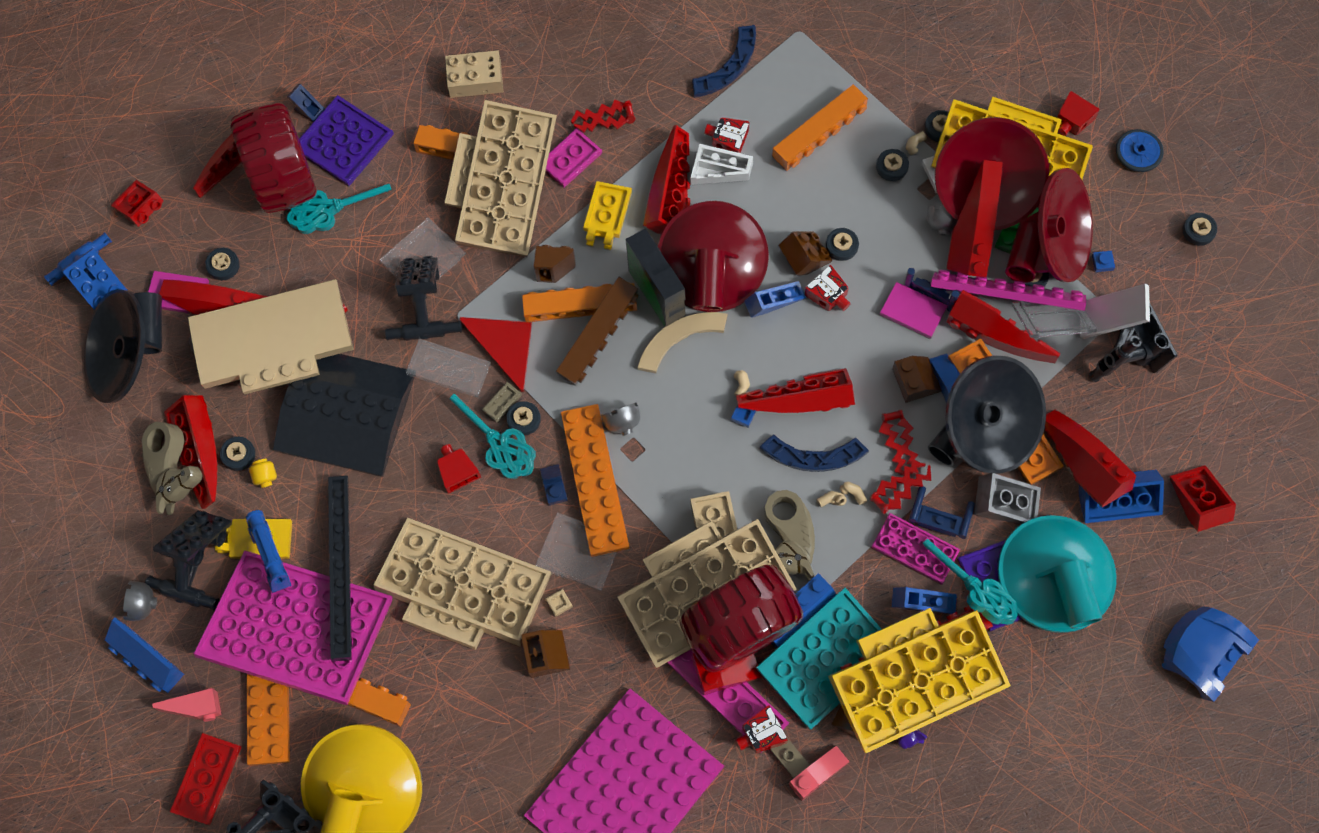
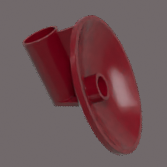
M987 117L962 126L946 141L936 162L935 186L942 205L958 221L982 161H1001L1003 164L995 230L1006 229L1020 223L1033 213L1040 204L1044 185L1049 178V161L1043 144L1026 126L1008 118Z
M1070 168L1055 170L1044 185L1039 211L1019 223L1005 269V273L1010 279L1028 283L1035 279L1036 273L1050 272L1060 282H1073L1084 272L1091 252L1093 220L1086 187L1074 170Z
M705 201L683 209L667 224L658 244V248L685 288L684 305L702 312H723L745 303L744 300L754 294L761 286L768 268V244L758 222L744 209L723 201Z

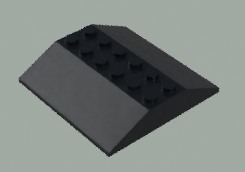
M343 354L317 359L320 375L294 381L288 385L280 409L273 451L383 477L416 371Z

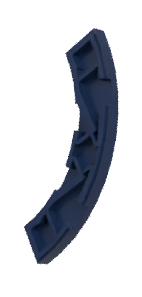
M755 25L738 27V41L735 52L720 70L692 79L694 98L717 92L731 84L742 74L754 52L756 42Z
M774 434L760 446V449L775 461L793 469L809 472H825L840 469L853 464L869 453V450L856 437L845 445L826 452L795 449Z

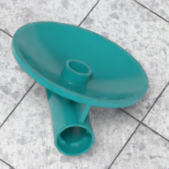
M1056 515L1031 519L1012 532L1005 541L999 555V583L1003 586L1004 591L1017 602V614L1027 623L1039 629L1055 633H1069L1084 629L1093 623L1101 621L1102 615L1107 611L1113 600L1116 590V568L1112 555L1103 540L1092 529L1077 520Z

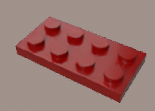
M202 733L170 812L210 826L241 746Z

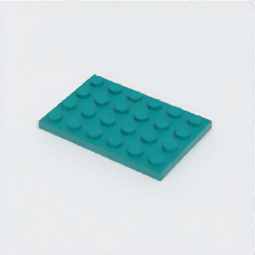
M843 588L763 660L756 669L805 726L811 730L840 703L828 676L840 671V667L851 662L854 665L858 663V658L863 655L857 640L877 632L881 628L846 588Z

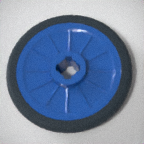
M1142 129L1127 131L1120 136L1116 143L1118 160L1123 166L1132 171L1147 172L1153 170L1163 159V145L1159 138L1149 131Z

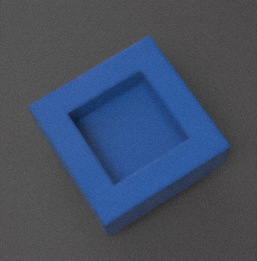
M1112 251L1093 252L1092 259L1095 272L1114 271L1115 264Z
M737 405L731 421L749 428L756 410L739 408Z

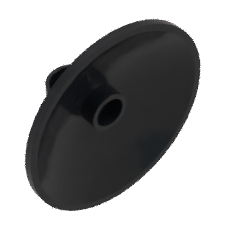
M115 289L107 293L95 308L85 339L84 371L88 387L98 401L116 403L124 398L137 378L143 354L162 352V296L160 294L151 292L132 294L127 290Z
M987 356L971 363L961 372L951 388L946 405V424L929 444L928 450L937 460L945 465L953 466L960 457L968 466L984 473H1005L1022 465L1036 450L1043 435L1046 421L1045 397L1034 373L1022 362L1007 356Z

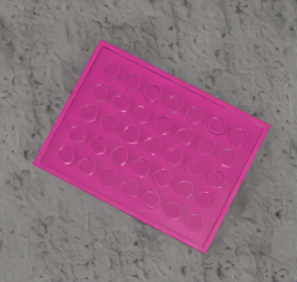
M245 550L194 652L195 657L347 705L392 603V596L351 583L352 660L332 662L330 649V577L283 562L284 569L287 571L292 586L272 593L261 556Z
M629 689L524 816L543 833H672L722 771L724 765L637 693Z

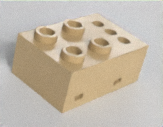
M499 50L445 56L447 86L450 98L503 93Z
M729 491L690 499L696 529L713 521L722 538L737 530Z

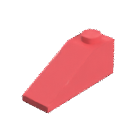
M213 688L152 704L153 708L158 711L199 719L204 722L215 720L216 716L221 715L218 692Z
M835 746L791 780L789 786L803 801L847 765L849 760Z

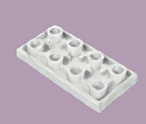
M1142 284L1086 300L1085 311L1080 310V337L1086 339L1150 322L1149 285Z

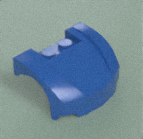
M1203 606L1197 610L1189 611L1174 625L1164 644L1166 652L1162 667L1186 678L1198 689L1202 699L1214 702L1225 688L1222 681L1242 654L1249 655L1259 639L1236 618L1220 610Z

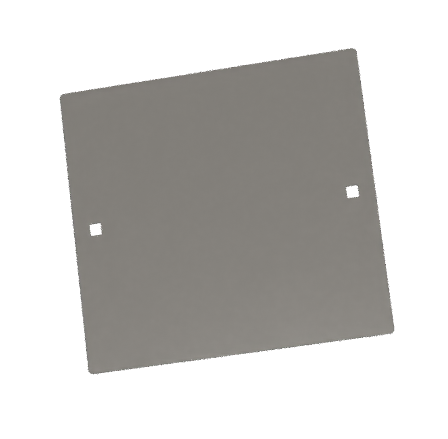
M795 32L681 127L689 133L690 155L687 156V162L690 165V172L687 173V181L690 182V189H688V198H690V206L705 201H723L734 204L744 209L758 222L767 240L769 262L765 278L756 292L799 281L805 294V287L831 265L849 288L845 298L851 304L845 311H842L837 305L830 311H827L806 297L804 300L751 318L745 303L733 309L719 312L728 314L724 333L705 332L689 335L687 338L674 344L667 351L658 367L657 373L638 370L644 350L650 341L665 327L628 271L625 239L646 228L658 247L662 234L653 232L643 226L652 181L668 140L666 139L613 183L614 185L632 188V194L620 237H614L611 250L604 249L603 237L595 236L594 246L586 245L587 232L583 230V226L590 206L589 203L539 245H550L552 247L568 246L573 248L576 268L556 283L537 282L534 270L535 248L528 256L524 257L459 311L457 317L459 321L460 317L526 322L522 295L529 292L543 293L547 290L562 291L566 288L580 289L585 286L613 285L618 277L623 278L627 282L634 283L635 287L638 288L637 294L639 295L636 300L637 311H629L624 320L620 319L616 324L618 326L617 331L613 336L609 335L606 340L608 342L607 346L602 352L599 350L595 356L598 358L592 368H587L585 371L587 376L582 383L578 382L577 385L557 374L556 370L592 316L532 322L524 389L563 429L562 411L598 404L600 414L603 415L637 402L640 410V421L636 427L632 428V433L622 436V433H612L605 427L602 420L616 485L672 543L696 530L690 499L729 491L737 529L758 519L775 549L783 541L766 522L765 504L768 497L776 491L789 490L796 493L808 509L814 527L815 549L811 563L814 577L819 573L831 585L872 547L889 513L902 519L913 508L919 488L917 486L910 487L911 499L900 498L901 509L889 510L886 514H883L876 504L870 500L871 495L877 492L881 480L891 482V476L904 477L894 472L898 463L891 462L897 451L884 446L889 436L879 433L883 423V413H891L901 409L904 418L914 428L908 434L913 437L908 449L919 454L915 459L916 461L926 464L925 467L917 468L919 474L927 475L928 465L931 466V481L922 480L923 486L926 487L924 497L963 462L959 457L953 466H948L937 460L929 452V444L946 424V401L942 392L905 403L892 370L894 361L912 355L924 356L929 359L946 353L949 356L977 341V339H971L963 331L953 329L947 323L950 314L947 309L931 339L880 315L896 282L904 285L909 268L915 269L914 281L918 277L926 279L930 283L935 271L947 270L950 274L955 275L958 273L946 269L952 232H950V235L938 234L939 231L932 229L927 221L928 206H935V209H939L940 205H942L937 194L931 200H928L917 190L919 186L929 179L921 162L923 159L934 156L935 151L922 141L917 145L918 152L910 155L908 150H906V144L908 139L916 134L803 32ZM854 84L868 98L867 109L861 115H856L850 124L841 127L835 136L831 135L824 145L816 147L810 156L801 159L795 168L791 167L786 171L772 157L773 147ZM722 117L749 121V132L741 150V154L753 156V166L749 180L691 185L690 177L699 144L712 147L713 137L704 134L707 124L717 127ZM898 149L908 157V172L902 179L887 181L878 174L876 162L883 151ZM837 228H847L855 232L859 240V248L853 258L839 261L830 256L832 259L831 263L808 275H796L778 246L790 233L797 231H814L819 236L824 248H826L827 236L831 231ZM995 230L987 280L995 281L996 278L1006 280V283L1014 284L1015 281L1010 279L1005 273L1010 254L994 248L1002 231ZM1049 272V280L1044 287L1045 289L1052 290L1053 287L1064 289V292L1077 290L1086 295V300L1096 298L1079 280L1060 282ZM945 289L951 297L954 290ZM970 293L1001 311L1000 316L1006 320L1010 318L1014 320L1016 327L1020 330L1026 329L1031 332L1036 341L1040 339L1061 353L1054 364L1013 355L985 344L992 356H1007L1025 364L1034 373L1041 388L1097 337L1093 336L1086 339L1080 337V310ZM685 306L686 316L706 313ZM847 368L853 384L855 405H850L848 408H833L825 412L775 413L756 411L749 428L731 421V417L738 405L734 395L739 386L738 381L734 378V374L738 370H743L747 373L750 382L747 392L758 389L766 391L769 386L775 384L777 386L787 385V381L792 379L795 382L804 380L803 376ZM900 419L887 421V423L894 425L890 430L899 433L894 442L903 445L906 440L899 437L905 428L897 425ZM774 434L795 449L826 452L843 446L856 437L869 450V453L853 464L840 469L825 472H809L793 469L775 461L760 449V446ZM632 438H635L645 448V451L634 461H630L620 450ZM903 454L901 458L906 460L901 469L904 471V466L911 467V465L907 464L910 456ZM917 473L910 474V478L916 479ZM848 481L860 486L867 499V502L858 505L854 495L848 493L845 495L847 499L845 505L838 506L828 503L822 508L816 501V499L829 491L841 493L840 486ZM896 482L897 490L885 488L886 497L881 495L879 497L885 504H889L888 498L894 499L893 490L904 492V484ZM785 502L777 504L772 510L773 514L780 520L791 519L796 513L795 508ZM804 574L789 575L797 589L794 591L795 594L809 582Z

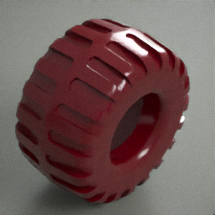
M277 102L257 106L232 118L230 123L231 131L255 197L264 212L274 213L292 209L316 196L317 189L288 109L283 103Z
M767 564L745 572L701 598L683 613L680 618V626L690 649L704 668L709 672H718L744 660L746 657L753 655L779 639L782 635L796 627L804 615L791 585L777 567Z

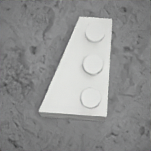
M699 144L690 177L691 185L747 181L753 166V156Z

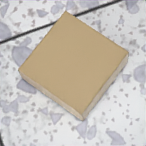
M563 589L546 598L555 617L573 607Z

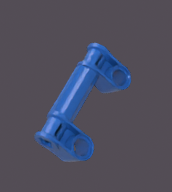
M255 510L246 515L248 531L253 544H256L272 593L292 586L263 512Z

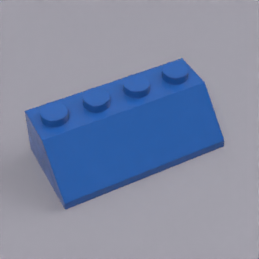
M1157 469L1133 472L1136 475L1133 489L1104 507H1101L1079 485V499L1084 522L1094 523L1163 515L1164 479Z
M819 573L795 594L803 610V619L796 627L771 643L775 649L836 595L831 585Z
M117 618L112 620L105 641L110 644L108 649L116 655L118 653L123 655L122 661L130 667L133 665L137 667V673L145 680L147 677L153 681L151 685L160 692L163 689L169 693L184 676V673L126 624Z

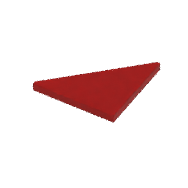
M460 317L461 323L468 329L471 335L481 344L519 390L524 392L532 322Z

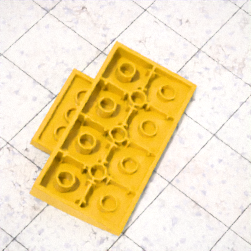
M992 97L988 109L985 110L953 99L931 164L932 168L936 167L941 149L958 129L972 121L987 117L1008 118L1030 129L1045 148L1049 161V176L1057 169L1070 168L1083 179L1093 145L1057 134L1062 119Z
M931 608L925 609L857 640L865 660L828 676L864 753L879 748L1011 686L977 610L938 626Z

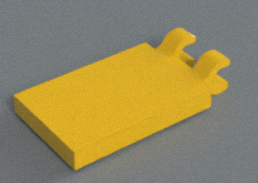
M596 181L583 230L587 232L586 245L594 246L595 236L604 238V249H612L614 237L619 238L632 188Z
M232 519V525L226 529L228 542H224L220 547L215 546V550H218L217 553H229L231 559H241L245 550L260 555L256 544L252 542L246 519ZM265 519L269 525L280 558L290 559L292 520Z

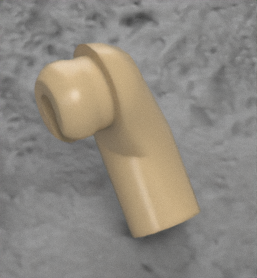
M923 131L908 139L906 150H908L910 155L916 154L918 152V143L926 140V135Z
M738 370L734 374V378L739 383L734 393L735 396L746 393L750 387L747 373L743 370Z
M849 481L844 482V485L840 486L841 493L844 495L848 493L853 494L858 505L867 502L860 486Z
M829 491L816 499V501L822 508L828 503L843 506L846 504L847 499L842 493Z

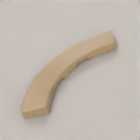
M719 312L697 313L683 317L666 326L650 341L644 350L638 370L657 373L658 367L667 351L674 344H677L689 335L705 332L724 333L728 314Z

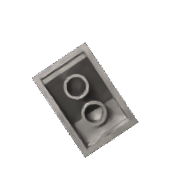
M994 473L979 476L974 514L989 519L1023 524L1038 517L1041 488Z

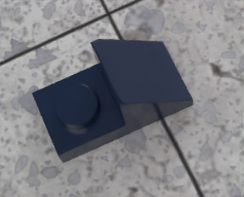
M297 84L287 96L296 106L294 110L312 122L325 110L301 84Z
M559 464L541 468L540 472L549 506L568 501Z

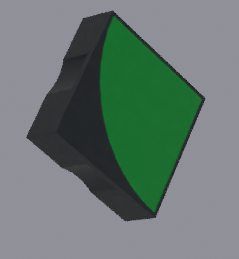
M646 228L626 238L628 271L664 327L686 317L684 305L685 288L665 260Z

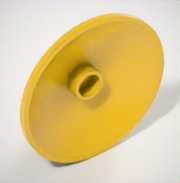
M355 724L329 733L315 745L303 768L301 794L304 807L309 812L310 817L314 820L318 819L323 823L320 833H404L418 812L422 797V780L413 754L398 737L377 726Z

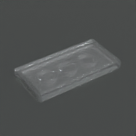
M419 339L406 374L478 398L491 362Z

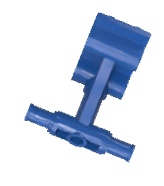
M105 232L93 242H86L77 250L72 251L70 255L57 264V268L44 276L51 286L66 276L94 310L100 300L110 291L115 289L127 290L99 256V251L112 242Z

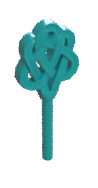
M390 183L342 200L337 198L328 199L326 193L317 190V194L313 199L291 209L287 215V221L291 227L298 229L302 234H310L315 230L328 231L334 227V215L339 213L344 206L391 191Z
M456 394L450 397V400L486 435L491 447L486 452L485 459L490 467L500 469L502 474L508 479H516L519 476L532 474L536 451L526 443L525 436L520 430L512 428L500 434V432L490 429ZM515 435L517 437V440L510 437ZM509 444L517 446L518 449L509 447ZM511 454L517 456V460L514 461Z
M929 539L923 542L922 545L964 581L966 589L970 591L967 596V603L973 610L981 612L986 619L994 624L1010 625L1014 623L1018 616L1016 610L1018 607L1017 602L1004 591L1003 586L993 579H986L981 582L977 577L969 576Z

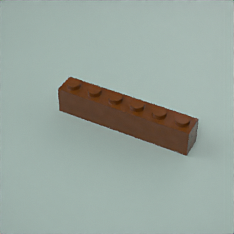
M621 277L617 278L556 370L557 374L574 385L584 381L587 376L585 371L588 367H593L598 359L595 356L599 350L602 352L608 344L606 340L609 335L613 336L617 331L618 326L616 324L620 319L624 320L629 312L627 310L630 303L634 304L638 299V288Z

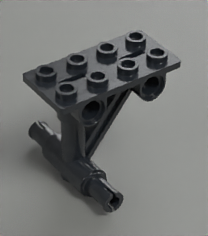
M424 256L422 259L415 260L414 258H406L400 262L395 289L397 290L398 297L410 296V301L413 302L416 323L404 324L399 328H386L385 335L387 341L402 338L410 341L444 337L445 334L462 333L461 321L444 323L442 320L429 321L427 294L437 293L436 280H439L437 257Z
M1150 302V322L1120 329V335L1113 349L1089 373V377L1094 374L1090 378L1091 381L1098 382L1103 376L1110 375L1122 364L1133 361L1140 366L1149 365L1153 373H1158L1177 357V353Z
M198 510L153 547L154 552L173 559L175 581L171 579L162 580L149 575L145 580V584L149 585L151 589L159 591L162 596L174 599L178 603H186L194 607L204 606L215 611L220 599L206 595L203 590L191 585L198 566L203 560L205 547L208 544L217 547L222 546L226 539V529L232 525V521L207 513L206 511Z
M263 779L260 782V799L262 804L254 811V815L242 828L237 822H232L227 826L226 833H257L265 824L274 823L283 830L267 833H320L323 823L318 819L314 820L310 817L309 812L305 808H299L295 805L289 795L280 793L274 783H268Z

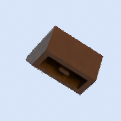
M814 231L792 232L778 245L796 275H808L832 262L828 250L823 247L819 236Z
M550 245L536 246L534 270L537 282L556 283L576 268L573 248L568 246L552 247Z
M539 630L521 634L528 673L531 678L570 670L562 630Z

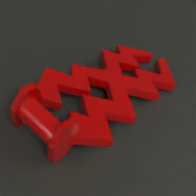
M614 99L611 108L601 104L597 113H593L587 108L585 114L577 110L571 120V124L580 117L584 120L583 125L574 124V127L585 133L586 129L593 132L597 124L607 129L610 125L619 129L625 123H634L636 118L630 100L623 103ZM622 109L626 111V118L622 115L618 121L611 118L616 110L620 113ZM604 113L610 115L606 122L602 119ZM588 118L592 119L591 124L587 123Z
M900 409L895 412L882 414L883 423L879 433L889 436L884 446L897 451L891 462L898 463L894 472L904 476V471L901 468L906 460L901 458L903 454L910 456L907 462L908 465H911V462H918L915 459L919 454L908 449L913 440V437L908 434L914 428L904 418L903 411ZM900 419L897 425L905 428L899 437L906 440L903 445L894 442L899 433L890 430L894 425L887 423V421Z
M911 462V467L904 466V477L891 476V482L881 480L877 492L871 495L870 500L876 504L883 514H886L889 510L901 509L900 498L911 499V486L923 487L922 480L931 481V466L928 465L927 475L919 474L917 468L925 467L926 464ZM910 473H917L916 479L910 478ZM896 482L904 484V492L895 491L897 490ZM885 488L895 489L893 490L894 499L888 498L889 504H885L879 497V495L886 497Z

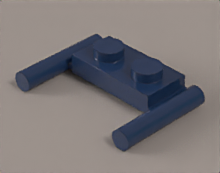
M909 268L904 286L947 305V311L951 312L959 297V292L954 290L950 297V294L945 289L931 287V283L926 279L917 277L914 281L915 269Z
M919 487L909 521L918 523V526L952 537L957 535L959 538L965 539L975 503L972 501L967 503L965 514L962 518L925 505L923 506L922 502L926 487Z

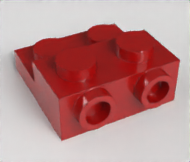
M135 180L111 206L139 227L148 221L149 216L154 211L161 208L164 201L157 192Z

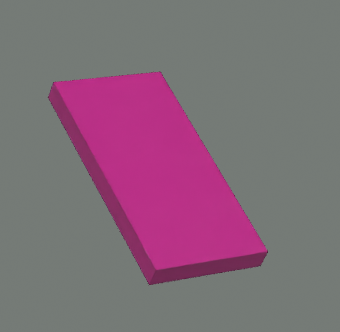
M891 513L887 516L871 547L941 585L950 569L922 545L923 542L929 539L953 562L960 551L957 547Z

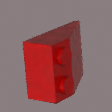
M1206 465L1170 476V481L1184 512L1197 532L1234 521L1236 503Z
M692 653L693 664L703 695L762 678L756 669L758 664L754 654L724 670L709 672L704 668L696 655Z

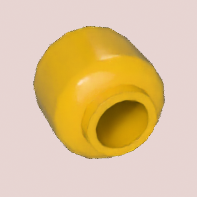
M267 459L252 462V466L249 468L252 483L260 485L261 488L272 486V481L277 478L273 462L267 461Z

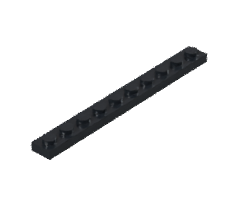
M348 475L328 477L330 649L332 662L352 660Z

